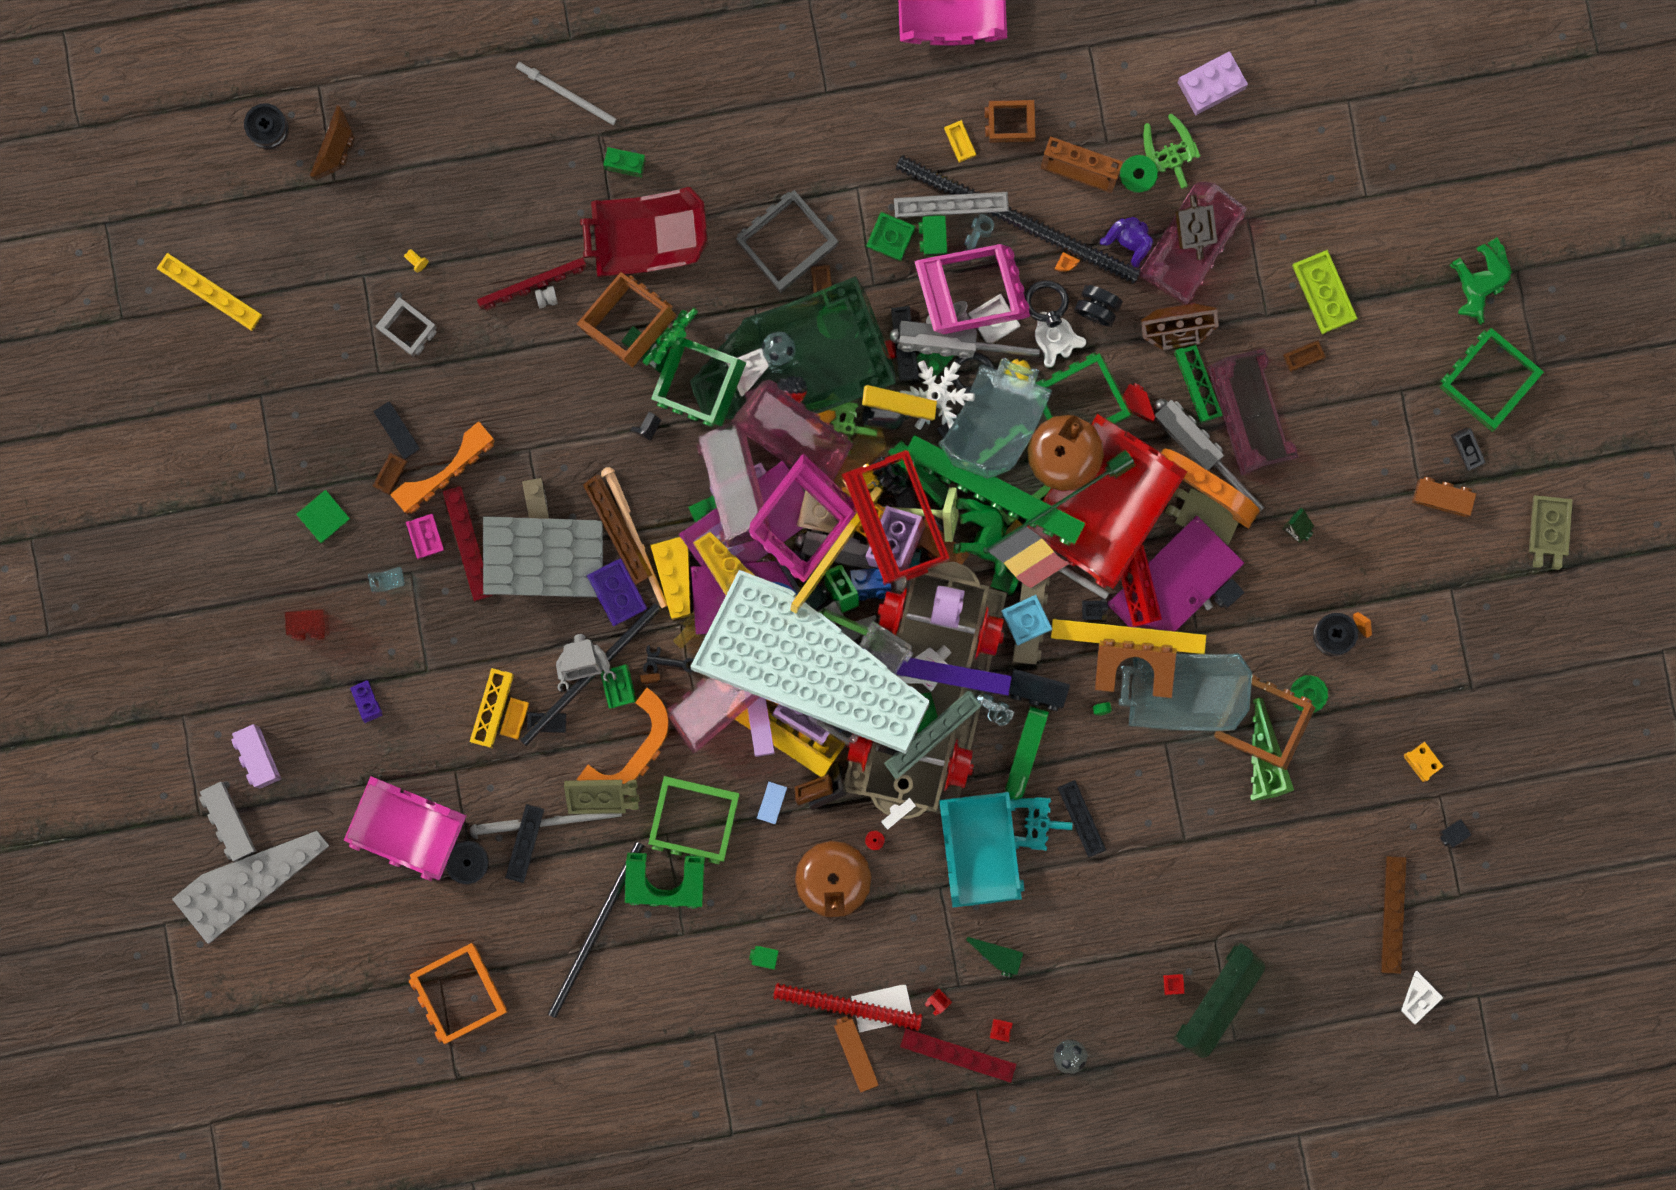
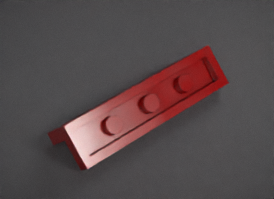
M1142 545L1121 576L1133 627L1162 620L1144 545ZM1128 573L1133 575L1134 580L1132 584L1128 581ZM1133 591L1138 595L1137 602L1132 598ZM1138 610L1142 612L1143 621H1138Z

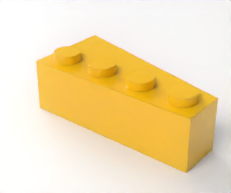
M680 537L651 545L672 621L691 616L689 548Z

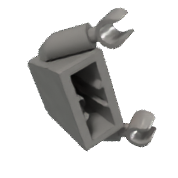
M583 634L575 635L574 643L564 646L563 653H561L556 662L558 679L561 681L557 687L560 692H564V684L567 691L572 687L571 683L567 681L601 674L602 670H604L603 679L609 682L607 675L611 673L615 680L616 674L610 671V664L603 650L598 645H593L591 640H586Z

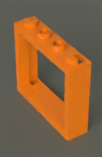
M470 943L410 974L411 979L409 983L413 990L417 989L420 995L417 999L422 1008L426 1007L428 1011L426 1017L431 1025H435L437 1029L435 1035L438 1041H443L444 1044L508 1012L474 943ZM468 952L497 1011L447 1036L418 977Z

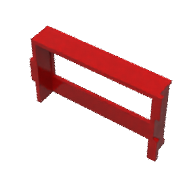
M902 451L886 457L885 460L867 467L862 466L841 474L848 487L884 585L903 578L909 581L929 573L928 569L949 561L948 552L909 451ZM903 460L940 557L900 572L863 475Z

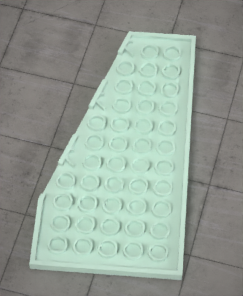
M739 570L691 665V670L906 754L929 706V700L913 687H909L888 670L887 666L866 649H862L841 632L840 628L820 612L815 611L807 603H804L796 614L790 609L791 604L797 596L793 590Z

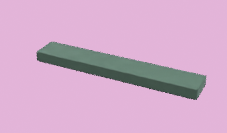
M967 691L913 738L906 754L898 751L884 763L895 779L901 777L981 707L971 691Z

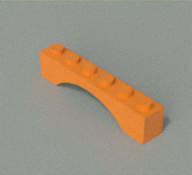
M478 421L464 433L457 455L443 471L423 481L405 482L390 495L406 514L409 512L411 514L420 508L419 504L425 500L427 502L435 495L433 492L438 488L443 489L446 487L451 477L459 476L468 463L472 465L479 459L478 455L483 451L485 453L494 446L492 443L495 440Z

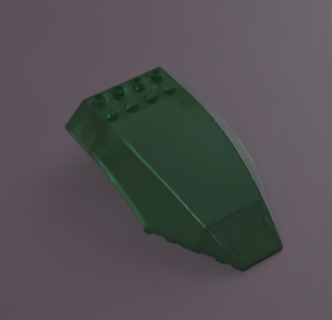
M856 276L782 306L747 318L745 317L740 326L717 349V351L738 358L762 348L764 341L765 343L767 341L771 343L770 350L765 351L767 359L771 362L770 366L745 395L741 396L738 388L736 389L725 419L789 424L863 397L864 386L866 385L883 389L896 384L894 365L869 298ZM775 335L787 337L788 344H775L772 339ZM788 347H796L794 357L786 354ZM773 352L777 355L782 353L785 359L782 362L770 360L769 354ZM713 357L690 380L701 413L709 416L712 413L729 369L726 362ZM803 377L808 387L805 397L800 403L787 405L777 394V383H779L780 378Z

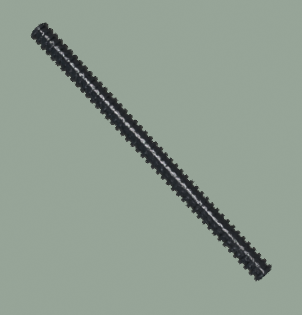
M905 155L900 157L896 165L897 171L901 170V173L905 172L907 176L912 175L913 179L916 177L918 181L922 180L924 184L928 183V186L932 185L934 189L938 188L940 192L943 190L944 194L980 193V191L975 192L973 188L969 189V186L965 187L963 183L959 184V181H953V178L948 179L947 175L944 177L942 173L938 174L936 170L932 171V168L928 169L926 165L922 166L920 162L917 164L916 160L911 161V158H905ZM1011 206L1009 211L987 212L988 215L992 214V217H998V220L1002 219L1004 223L1007 221L1008 225L1013 224V227L1016 228L1017 226L1019 230L1023 229L1025 233L1029 232V235H1035V238L1040 237L1041 241L1044 239L1046 243L1050 242L1052 246L1056 245V248H1062V251L1067 250L1068 254L1071 252L1072 256L1077 255V258L1080 259L1081 257L1083 261L1087 260L1089 264L1093 263V266H1099V269L1104 268L1105 272L1108 270L1110 274L1114 273L1116 277L1120 276V279H1126V282L1131 281L1132 285L1136 282L1141 272L1139 268L1136 270L1135 266L1130 267V264L1127 263L1126 265L1124 261L1120 262L1118 258L1114 259V256H1108V253L1103 254L1102 250L1099 252L1097 248L1093 249L1091 245L1087 246V243L1083 244L1081 240L1077 241L1075 237L1073 239L1070 238L1071 235L1066 236V233H1060V230L1056 231L1054 227L1050 228L1048 224L1044 225V222L1039 223L1038 219L1035 221L1033 217L1029 218L1027 214L1023 215V212H1017V209L1012 210Z

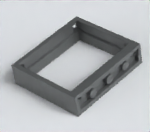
M795 190L784 194L780 198L782 201L777 205L774 203L769 206L764 216L761 217L759 215L751 222L753 225L748 229L743 228L736 238L740 247L780 293L839 245V241ZM795 202L826 238L827 242L778 281L747 245L746 241L790 204Z

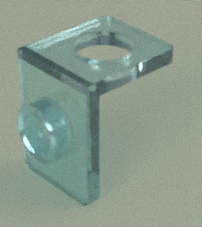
M401 567L380 573L368 574L372 592H385L405 585ZM374 578H377L379 587L375 585Z

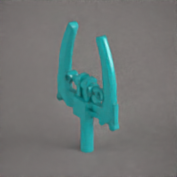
M1035 797L1014 800L1015 808L1029 809L1028 818H1025V821H1027L1025 828L1028 830L1026 838L1014 835V838L1018 837L1019 846L1046 851L1047 846H1045V843L1048 841L1046 832L1049 831V828L1072 830L1073 823L1050 821L1048 817V812L1050 813V807L1048 806L1051 802L1050 798ZM1040 809L1039 816L1034 818V810ZM1033 828L1038 831L1037 838L1032 836Z

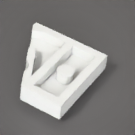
M762 348L738 357V359L747 362L737 386L741 396L749 391L770 366V363L766 360L765 351Z
M1416 971L1401 1011L1416 1025L1443 997Z

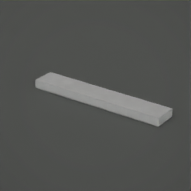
M1008 192L894 198L895 218L1009 211Z

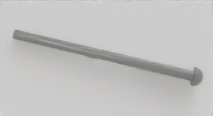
M622 813L554 816V818L542 819L540 827L622 817ZM511 820L480 825L474 824L470 827L469 832L473 838L478 839V835L519 830L521 822L520 820Z

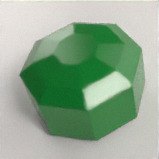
M1109 702L1096 704L1092 707L1094 715L1097 716L1107 715L1112 711Z

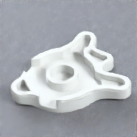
M1061 318L1062 323L1054 328H1049L1046 322L1038 321L1035 340L1038 347L1044 353V365L1047 368L1054 366L1058 354L1068 358L1073 349L1083 348L1086 345V340L1083 337L1077 336L1073 332L1071 325L1064 318Z

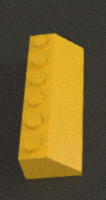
M742 690L734 700L727 715L751 730L745 691ZM766 699L773 745L820 777L825 776L847 742L830 731L824 743L820 745L772 716L778 704Z

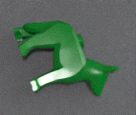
M1498 237L1488 242L1489 247L1483 244L1476 248L1478 252L1485 256L1488 271L1472 274L1461 258L1450 264V267L1457 271L1462 283L1463 292L1467 298V303L1458 310V314L1476 318L1479 325L1484 323L1483 312L1486 296L1491 293L1497 295L1505 290L1503 286L1509 282L1512 273L1505 248L1500 243Z
M958 498L956 500V509H966L968 511L960 515V523L965 524L967 521H972L981 527L977 532L974 543L954 544L953 553L967 552L981 559L994 562L996 576L1001 577L1008 568L991 553H984L983 548L989 547L1006 535L1007 528L1004 525L1003 515L991 506L981 504L972 499Z

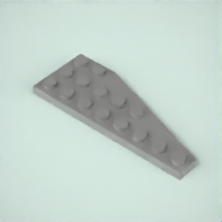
M318 831L312 832L202 874L172 898V900L207 944H210L326 850L329 844Z

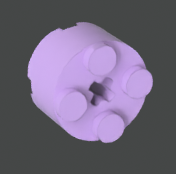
M938 586L930 623L958 628L965 591Z

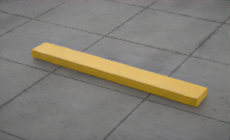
M877 486L870 493L874 504L880 498L882 489ZM858 513L854 515L793 600L790 609L795 614L856 531L855 529L860 523Z
M1053 619L1051 638L1093 643H1100V640L1104 641V639H1114L1115 642L1123 643V641H1133L1139 645H1142V643H1152L1158 647L1171 645L1173 648H1177L1179 652L1205 654L1206 635L1057 619Z

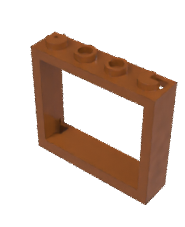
M1050 136L1040 169L1112 193L1123 162ZM1053 141L1058 143L1057 147L1052 146ZM1113 162L1118 164L1117 169L1111 167Z
M620 272L579 320L577 325L588 336L633 368L677 315L672 311L673 306L666 300L660 301L662 298L654 291L649 293V289L642 283L638 285V281L633 276L627 277ZM630 288L658 308L660 312L630 348L625 351L595 328Z
M1243 674L1214 734V738L1283 770H1287L1315 707L1311 704L1312 701L1306 697L1301 696V699L1294 696L1295 693L1287 689L1283 691L1276 689L1277 685L1267 681L1265 684L1260 682V678L1250 674L1248 677ZM1248 684L1304 708L1281 758L1225 734Z
M847 1016L837 1019V1024L834 1025V1028L860 1093L878 1086V1081L853 1019H848Z

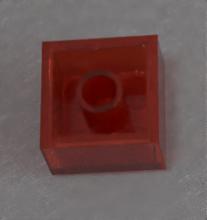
M324 609L285 612L286 635L292 640L305 641L306 637H311L313 640L325 639V636L330 635L329 613Z

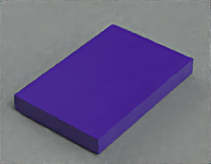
M621 558L587 575L613 626L647 610Z

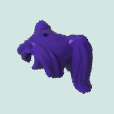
M1131 217L1115 222L1106 237L1100 239V244L1107 246L1117 239L1121 245L1134 251L1131 263L1135 268H1138L1142 259L1151 249L1153 239L1148 235L1147 224Z

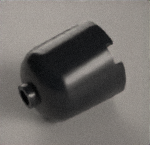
M863 406L862 421H865L864 426L896 430L909 418V415Z

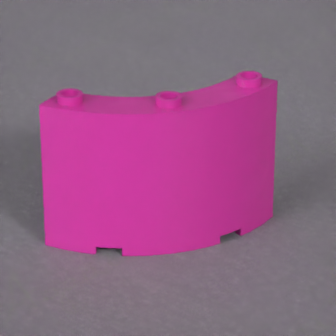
M898 0L901 42L921 44L922 41H930V45L975 44V40L984 39L985 42H992L1007 38L1006 0Z
M371 776L344 841L350 843L349 847L357 851L363 848L390 860L389 864L400 868V865H404L422 873L421 877L429 881H432V878L440 880L466 815L406 790L401 793V788Z

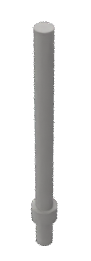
M518 62L516 69L528 75V78L531 80H537L611 125L615 124L617 119L541 75L537 69H531Z

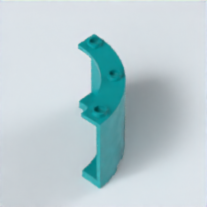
M1009 792L939 800L952 908L1021 900V892L1025 890L1024 881L1019 880L1016 849H1019L1018 837L1014 838L1011 811H1015L1014 799L1010 800Z

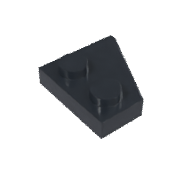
M839 763L833 766L835 770L829 774L832 777L833 793L810 801L809 806L812 810L847 795L842 766Z

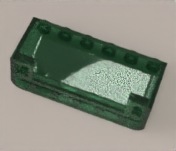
M1235 943L1225 958L1228 962L1187 1025L1182 1024L1172 1039L1197 1057L1205 1058L1211 1054L1265 971L1263 960L1242 943Z

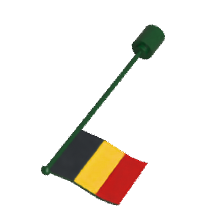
M1126 450L1105 462L1106 467L1104 469L1106 472L989 547H984L983 552L986 554L991 553L1003 562L1024 585L1030 588L1034 587L1069 563L1057 556L1048 544L1027 526L1108 475L1116 479L1135 467L1132 457Z

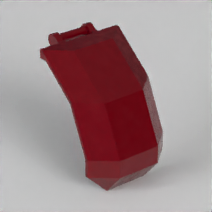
M691 187L637 198L594 200L591 202L592 219L585 218L580 220V225L583 227L585 250L583 251V258H596L597 277L619 275L620 272L623 274L647 273L690 265L699 260L709 244L705 204ZM590 226H594L596 250H592Z

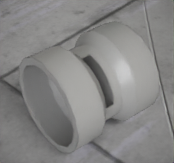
M553 286L547 287L546 290H535L539 309L545 308L549 304H558Z

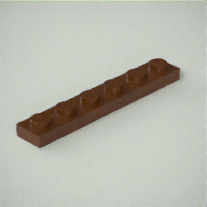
M600 475L594 476L585 482L583 486L634 584H640L651 577L652 573Z
M1386 856L1381 954L1382 973L1401 974L1406 857Z

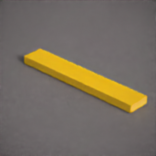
M168 253L157 267L159 271L251 331H253L263 316Z

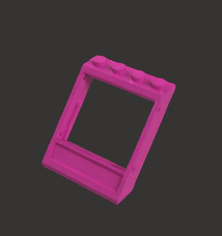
M998 244L915 261L934 332L948 334L1030 317L1029 304L1025 300L1024 287L1019 279V269L1015 265L1014 252L1011 247ZM995 255L1004 281L1011 312L958 322L942 265Z
M803 454L750 522L749 533L754 540H758L768 553H772L782 566H786L795 578H799L804 582L856 514V508L853 500ZM794 480L838 520L837 524L807 563L791 551L763 522Z

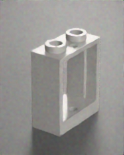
M400 297L376 325L377 330L412 357L416 354L419 355L425 348V342L431 340L437 333L435 331L437 329L435 324ZM404 308L428 326L411 348L388 331V328Z

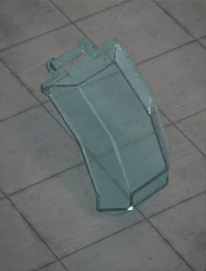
M1006 358L1001 359L998 370L984 365L979 367L978 374L969 392L975 394L974 401H965V405L948 433L939 442L940 447L953 466L989 479L1010 471L1016 465L1031 440L1052 393L1051 389L1035 384L1039 370L1034 368L1031 370L1014 364ZM1008 369L1028 376V382L1005 374V370Z
M1238 653L1176 654L1172 698L1153 696L1154 670L1146 660L1134 657L1133 667H1121V673H1123L1122 690L1118 705L1130 707L1129 726L1179 731H1232L1238 727L1250 710L1252 671ZM1130 674L1133 675L1131 700L1129 699Z

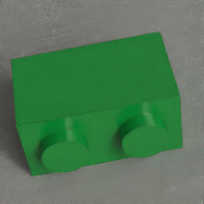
M607 147L603 166L607 171L642 178L646 158L643 154Z
M945 216L922 217V222H919V234L923 233V241H920V252H924V258L947 255Z
M839 565L827 570L824 574L825 586L840 612L843 613L859 606L858 592L843 566Z

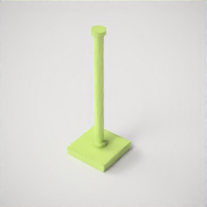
M949 487L943 510H931L932 514L943 520L945 542H953L959 519V511L956 509V500L958 499L957 488ZM893 507L925 517L922 509Z

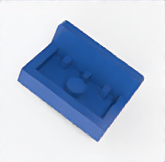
M879 568L850 570L851 582L858 592V600L863 601L869 598L884 599L886 592H891V583L883 584Z

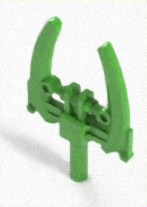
M1169 114L1170 122L1175 126L1183 141L1178 145L1170 143V147L1167 148L1165 145V149H1162L1163 151L1155 152L1151 137V126L1146 123L1143 134L1146 156L1156 164L1158 172L1163 173L1166 171V168L1174 169L1180 187L1184 189L1188 187L1181 166L1184 161L1191 162L1194 157L1200 158V154L1183 123L1173 114ZM1179 148L1186 149V152H1183L1181 154L1176 151ZM1167 155L1165 160L1159 162L1160 156Z
M825 401L807 405L805 410L808 412L818 410L835 411L836 419L834 418V421H831L833 428L830 427L833 433L831 440L822 439L807 431H802L801 436L816 446L832 450L836 453L850 455L849 447L853 442L850 440L854 433L877 437L878 429L856 426L854 417L857 418L855 411L859 406L857 403ZM846 413L845 420L840 422V415ZM839 432L843 435L841 442L837 441V434Z

